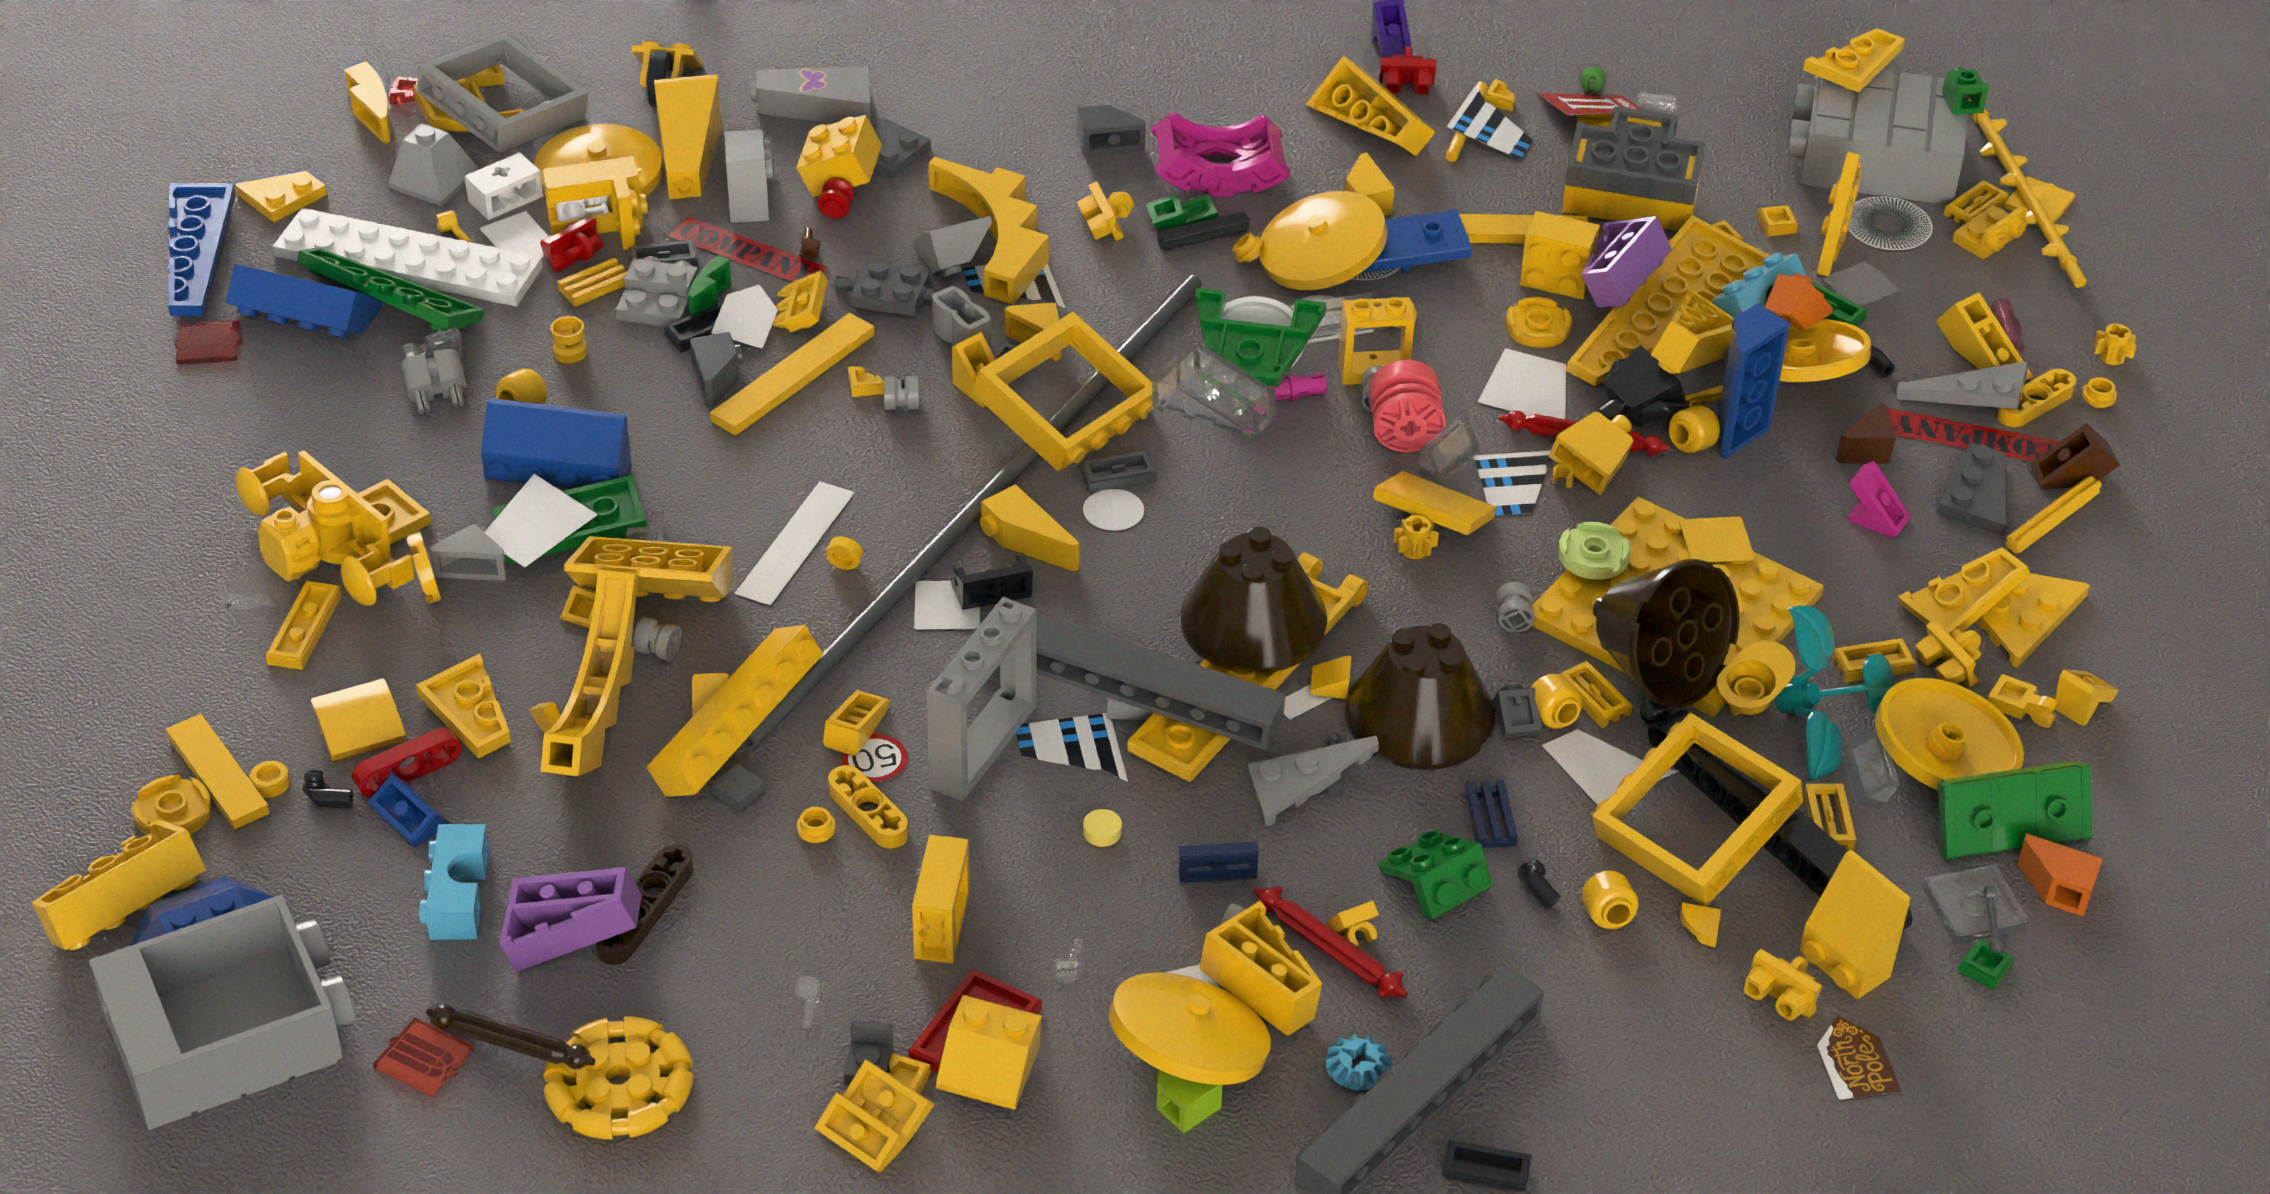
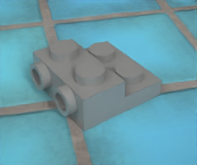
M652 256L645 257L644 259L633 258L624 277L625 290L615 309L616 319L665 326L686 318L689 312L688 293L698 275V268L686 261H678L672 264L660 262Z

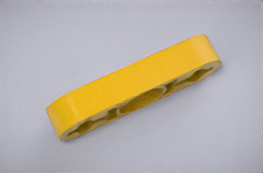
M2064 369L2049 370L2024 385L2018 409L1998 408L1996 415L1998 421L2005 426L2014 428L2029 423L2069 400L2073 396L2076 377ZM2029 396H2038L2044 400H2035Z
M843 765L834 768L829 773L828 786L830 797L879 846L893 849L906 843L908 840L907 817L859 769ZM865 802H872L878 805L872 811H863L858 808L859 805Z

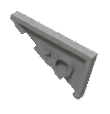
M2027 362L1899 383L1897 399L2018 409L2027 376Z
M1377 736L1248 763V775L1265 827L1276 822V815L1289 806L1293 805L1295 808H1298L1310 796L1320 793L1341 779L1340 772L1354 762L1360 766L1369 760L1375 752L1379 751Z

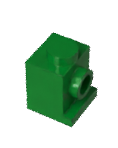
M1958 67L1951 72H1946L1942 94L1953 115L1983 113L1989 86L1987 83H1983L1977 70H1967ZM1963 95H1968L1971 101H1962Z

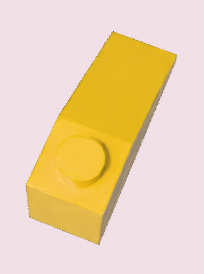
M1980 292L1955 303L1936 320L1952 348L1978 369L2024 362ZM2028 367L2025 381L2033 377Z
M1016 484L981 501L980 526L987 536L992 537L1002 547L1072 572L1079 569V542Z

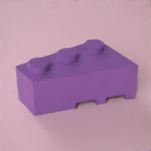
M1657 216L1604 224L1603 230L1605 235L1597 239L1596 245L1598 250L1590 254L1581 274L1597 308L1608 306L1619 308L1626 305L1633 293L1647 282L1648 276L1663 264L1664 258L1671 252L1672 248Z
M626 867L513 878L499 945L516 972L636 928L642 894Z

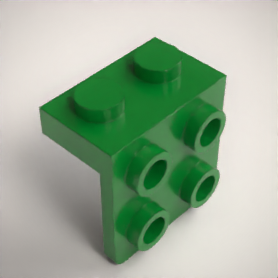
M1438 830L1421 834L1418 837V841L1407 847L1393 849L1388 853L1387 858L1378 863L1380 872L1413 881L1423 917L1429 919L1440 916L1493 886L1481 843L1466 840L1460 836L1447 835Z

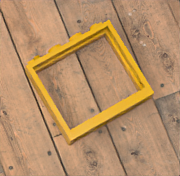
M1074 312L1066 315L980 369L972 393L1058 472L1073 462L1078 464L1091 450L1101 449L1108 442L1109 438L1115 434H1124L1131 427L1132 423L1138 419H1146L1148 413L1156 407L1154 402L1159 392V388ZM1071 345L1121 390L1128 399L1066 439L1015 393L1008 384Z
M1690 712L1681 723L1677 722L1671 727L1667 737L1657 748H1652L1647 752L1642 764L1632 774H1627L1621 780L1618 789L1610 798L1602 800L1597 805L1592 815L1595 834L1603 842L1700 905L1707 907L1803 803L1802 781ZM1694 743L1772 790L1698 871L1621 822L1628 812Z

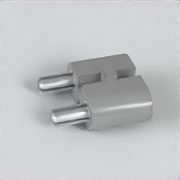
M454 349L434 351V357L426 359L425 353L409 356L401 362L407 396L410 401L417 403L420 414L424 415L422 402L425 412L428 414L430 412L428 401L435 400L434 394L442 393L443 398L451 397L455 408H458L456 396L458 397L460 407L464 406L462 393L467 389V381L458 351Z

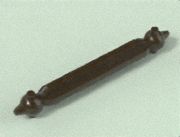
M447 1004L426 1010L431 1023L441 1029L451 1027L460 1035L555 1064L564 1062L568 1067L575 1070L596 1063V1060L590 1056V1051L579 1044L569 1046L562 1039L467 1010L457 1011Z

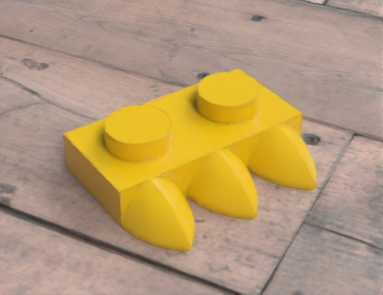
M822 271L796 280L777 293L778 297L784 299L776 305L777 312L781 314L775 317L772 326L787 328L792 333L802 328H810L819 322L828 279Z

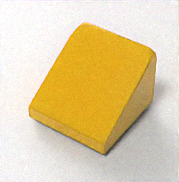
M573 585L560 619L590 629L595 591Z
M1344 656L1314 665L1312 667L1310 695L1347 699L1352 656Z
M728 673L693 674L692 717L730 677Z

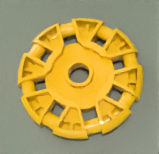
M624 1016L622 1021L608 1022V1018L598 1019L570 1033L571 1039L566 1043L569 1046L579 1044L588 1049L590 1056L596 1060L594 1065L575 1070L568 1067L564 1062L555 1064L547 1061L544 1069L543 1079L547 1082V1085L544 1087L543 1092L546 1102L555 1117L561 1123L569 1122L573 1125L572 1129L577 1133L604 1140H613V1136L629 1135L630 1138L641 1136L667 1123L668 1116L672 1112H679L687 1101L694 1079L693 1073L689 1071L693 1066L692 1058L681 1038L674 1032L666 1033L663 1031L662 1024L635 1016ZM625 1037V1042L610 1044L609 1038ZM653 1045L659 1047L654 1053L650 1052V1048ZM670 1074L668 1077H661V1075ZM621 1075L629 1078L627 1082L620 1085L609 1083V1080L615 1076ZM577 1083L575 1086H568L567 1084ZM653 1096L654 1100L658 1101L657 1104L653 1102L647 1103ZM586 1104L593 1107L591 1109L587 1108L582 1110L586 1106Z

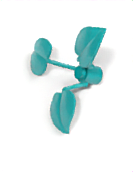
M1793 606L1788 608L1794 621L1797 647L1803 664L1809 670L1799 676H1793L1791 682L1774 700L1776 707L1781 713L1795 712L1797 716L1808 715L1806 725L1808 781H1812L1836 770L1841 763L1843 754L1841 735L1837 725L1833 722H1828L1827 713L1812 709L1819 703L1820 697L1867 691L1868 708L1876 715L1877 708L1886 692L1895 685L1893 683L1894 674L1889 661L1883 655L1872 654L1866 658L1863 664L1865 684L1819 690L1815 683H1811L1806 679L1827 667L1826 657L1831 656L1835 649L1833 629L1828 618L1818 609L1811 606Z

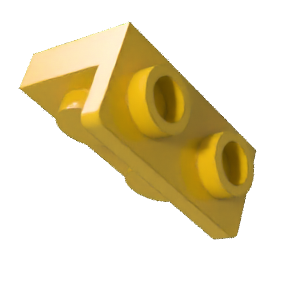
M1993 205L1954 231L1952 242L1985 259L1995 251H2000L2012 239L2019 238L2023 234L2027 226L2025 218L2028 208L2021 205L2008 214L2003 209Z

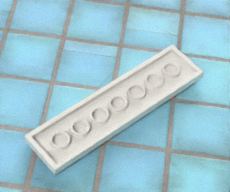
M301 208L273 245L274 257L297 261L299 250L319 247L429 289L516 307L543 268V261L540 256Z

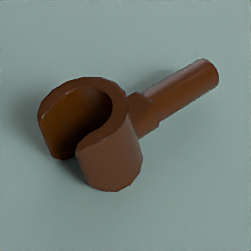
M806 228L804 237L801 238L802 247L799 256L816 260L820 251V241L813 240V230Z

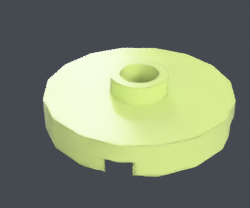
M1583 522L1577 524V528L1570 531V528L1563 532L1558 546L1559 560L1573 574L1587 579L1604 580L1615 577L1626 569L1631 555L1630 541L1626 536L1624 539L1619 535L1620 531L1615 527L1601 522Z

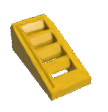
M856 690L825 721L823 745L852 756L857 755L889 709L890 700Z

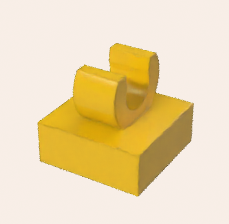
M1372 900L1336 914L1327 921L1328 927L1338 934L1345 932L1343 937L1355 946H1358L1359 944L1355 937L1356 931H1361L1368 943L1377 939V931L1369 922L1376 918L1379 913Z

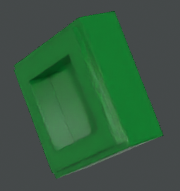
M1978 939L1961 960L1958 972L1994 990L2012 967L2015 957L2004 951L1994 953L1989 949L1987 942Z

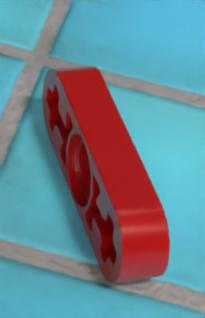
M438 728L362 761L353 770L352 780L364 796L372 797L391 773L406 782H410L454 762L461 753L462 745L450 729ZM409 757H415L409 765L399 768L404 760Z

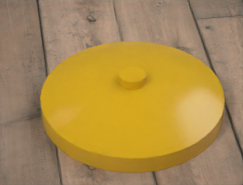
M614 124L585 125L564 131L547 141L538 151L534 161V165L541 171L544 195L545 187L542 169L633 156L636 168H642L644 172L645 188H640V195L645 194V196L656 188L663 174L662 154L656 142L641 131Z
M1331 191L1315 194L1291 204L1269 222L1260 237L1263 243L1260 247L1261 253L1259 257L1264 271L1269 278L1281 286L1296 290H1318L1332 287L1357 276L1378 258L1387 241V224L1379 205L1365 195L1349 191Z
M1822 319L1806 330L1789 326L1779 381L1813 382L1834 379L1853 373L1869 362L1871 358V339L1865 331L1854 325L1829 319Z
M1933 678L1908 679L1891 687L1877 708L1875 727L1879 740L1886 752L1909 775L1933 789L1938 790V783L1944 779L2022 768L2024 762L2023 745L2012 723L1992 703L1965 687Z
M1163 972L1144 973L1130 977L1118 986L1109 1008V1020L1113 1031L1132 1053L1153 1067L1185 1080L1212 1085H1230L1245 1082L1255 1077L1263 1069L1270 1052L1271 1038L1269 1031L1253 1009L1226 990L1193 977Z

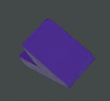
M1404 0L1373 2L1372 42H1378L1380 58L1404 55V47L1411 46Z

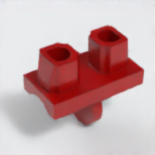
M1405 46L1404 55H1392V58H1381L1379 83H1383V86L1392 94L1401 92L1403 83L1413 84V92L1416 94L1428 95L1431 85L1434 84L1436 59H1423V55H1412L1411 46Z
M589 216L579 222L575 221L567 225L565 230L556 235H549L540 240L543 255L549 258L553 271L559 272L579 260L588 261L594 257L595 251L604 247L597 232L596 218Z

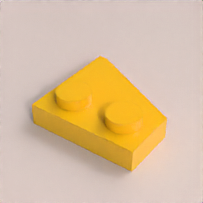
M307 171L236 184L237 195L272 222H276L327 196L325 185Z

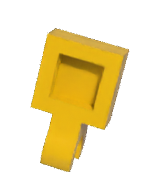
M2004 674L2000 676L1987 699L2002 713L2021 720L2025 713H2027L2037 725L2045 728H2050L2055 720V715L2052 713L2058 705V701L2052 697L2037 695V686Z

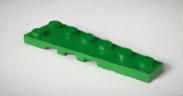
M319 247L299 250L297 263L309 268L310 273L327 276L336 280L339 284L352 287L430 322V328L433 330L449 332L452 328H467L468 325L479 323L483 320L485 309Z

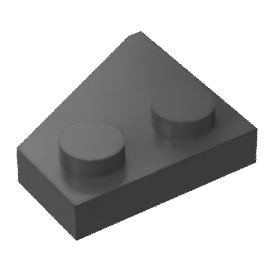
M885 118L880 119L876 134L882 143V147L874 172L891 180L931 150V139Z

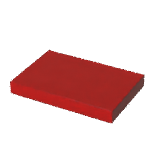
M972 969L910 1047L908 1058L930 1064L932 1071L939 1072L949 1026L962 995L1037 1015L1042 1009V1000Z

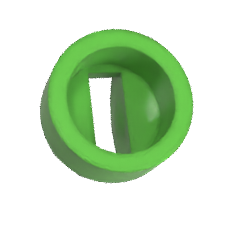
M1597 67L1584 69L1580 80L1581 88L1586 93L1588 91H1592L1593 94L1600 92L1605 85L1606 74Z

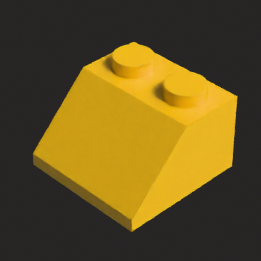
M962 995L949 1026L936 1080V1089L1015 1110L1040 1048L1042 1016Z

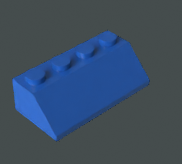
M234 264L225 302L237 306L236 313L257 317L258 312L268 314L266 320L286 325L289 318L298 321L297 327L316 332L318 325L328 327L327 334L347 338L348 333L361 335L383 306V301L356 291Z
M1759 303L1746 311L1740 312L1732 323L1733 332L1731 343L1727 350L1728 360L1726 371L1723 375L1724 384L1718 403V420L1720 424L1719 451L1720 456L1725 459L1770 430L1790 323Z
M489 398L487 402L481 447L485 478L527 483L535 474L554 487L573 489L629 476L632 464L626 414Z

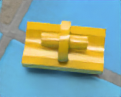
M1097 181L1088 185L1092 195L1077 201V204L1095 240L1111 233L1116 241L1125 238L1116 218L1128 217L1134 206L1132 197L1126 192H1113L1106 199Z
M1936 620L1927 624L1928 636L1914 646L1917 658L1925 666H1929L1939 658H1942L1945 662L1935 668L1936 676L1939 680L1954 684L1964 681L1969 687L1978 683L1979 679L1973 673V669L1976 665L1974 660L1979 659L1982 654L1978 650L1981 644L1980 635L1974 630L1962 633L1959 629H1955L1949 635Z
M1760 948L1753 957L1751 971L1746 978L1743 991L1756 1001L1762 1000L1767 994L1777 999L1775 1009L1778 1014L1791 1022L1801 1014L1810 1018L1816 1012V1000L1822 985L1815 982V978L1805 972L1808 966V960L1798 956L1792 963H1789L1783 958L1777 959Z

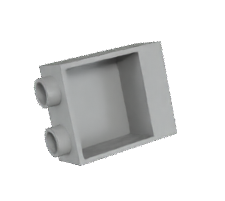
M1882 69L1860 92H1856L1817 76L1815 85L1798 83L1787 157L1803 159L1800 184L1832 189L1833 185L1837 184L1841 178L1847 152L1860 154L1859 162L1861 163L1862 176L1858 193L1948 205L1955 199L1963 163L1968 114H1952L1942 94L1945 78L1937 77V80H1935L1933 76L1904 72L1895 74V71ZM1963 95L1962 101H1969V96Z
M283 895L88 960L104 1016L148 1131L191 1116V1112L197 1111L199 1113L241 1098V1094L246 1093L249 1095L289 1081V1077L295 1076L297 1078L338 1063L337 1060L342 1059L343 1056L337 1027L356 1021L354 1009L342 977L336 975L320 981L315 970L330 965L327 947L317 921L311 919L295 925Z

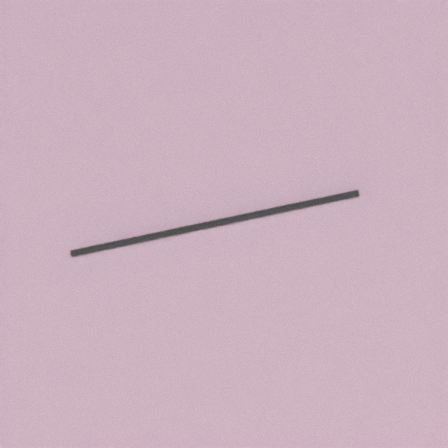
M1195 275L1188 276L1117 351L1130 361L1195 294V289L1201 288V280ZM1097 370L1047 422L1060 433L1110 381ZM1026 443L822 651L823 655L743 742L745 746L754 749L981 515V501L1005 490L1039 455L1031 446Z

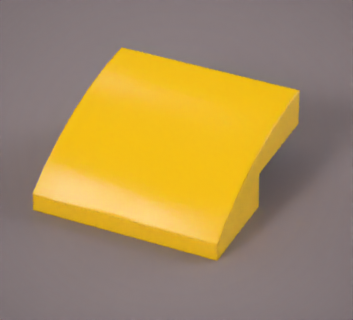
M385 678L311 698L321 735L323 734L332 762L406 741V733Z
M865 1059L843 1095L835 1093L814 1129L877 1172H881L909 1142L935 1104L873 1062Z

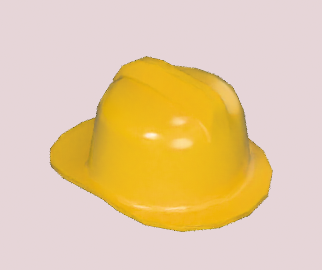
M1774 641L1751 643L1742 649L1720 672L1717 677L1716 687L1720 696L1730 706L1732 715L1737 716L1740 713L1745 715L1759 714L1768 709L1777 695L1789 684L1795 674L1796 662L1793 654L1782 644Z

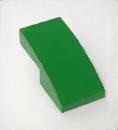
M1210 193L1182 203L1179 202L1177 194L1146 204L1153 225L1158 229H1171L1218 217Z
M719 255L697 275L688 293L690 316L718 305L717 296L732 286L729 259Z

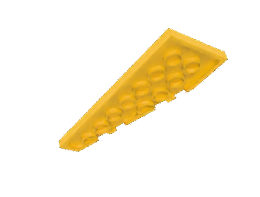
M1692 215L1670 240L1669 243L1672 250L1664 258L1663 264L1648 276L1647 282L1633 293L1626 305L1613 308L1570 358L1565 371L1593 386L1605 381L1614 360L1627 358L1640 345L1650 354L1652 353L1690 289L1713 304L1712 300L1723 293V286L1736 280L1741 281L1744 279L1742 275L1744 272L1757 266L1762 267L1765 265L1763 260L1770 255Z

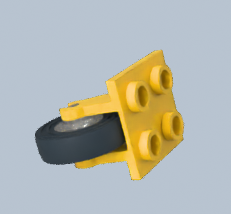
M644 41L641 42V46L632 45L633 54L642 63L640 85L647 87L648 100L652 107H656L654 80L681 78L684 67H704L703 60L688 44L674 43L672 48L660 47V44L657 42Z

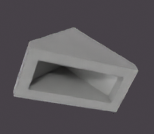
M475 524L431 546L430 554L435 578L506 581L507 579L504 549Z

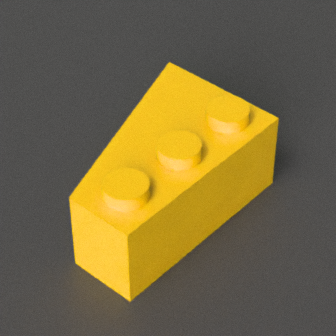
M1258 901L1206 933L1199 969L1228 992L1246 1003L1286 1036H1289L1315 1019L1323 983L1298 950H1291L1284 940V931L1279 925L1274 926L1265 915L1266 907L1261 901Z

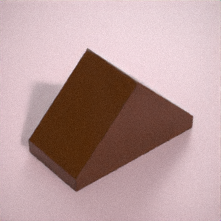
M1880 403L1841 434L1836 461L1841 464H1866L1875 461L1876 464H1890L1896 437L1887 405Z

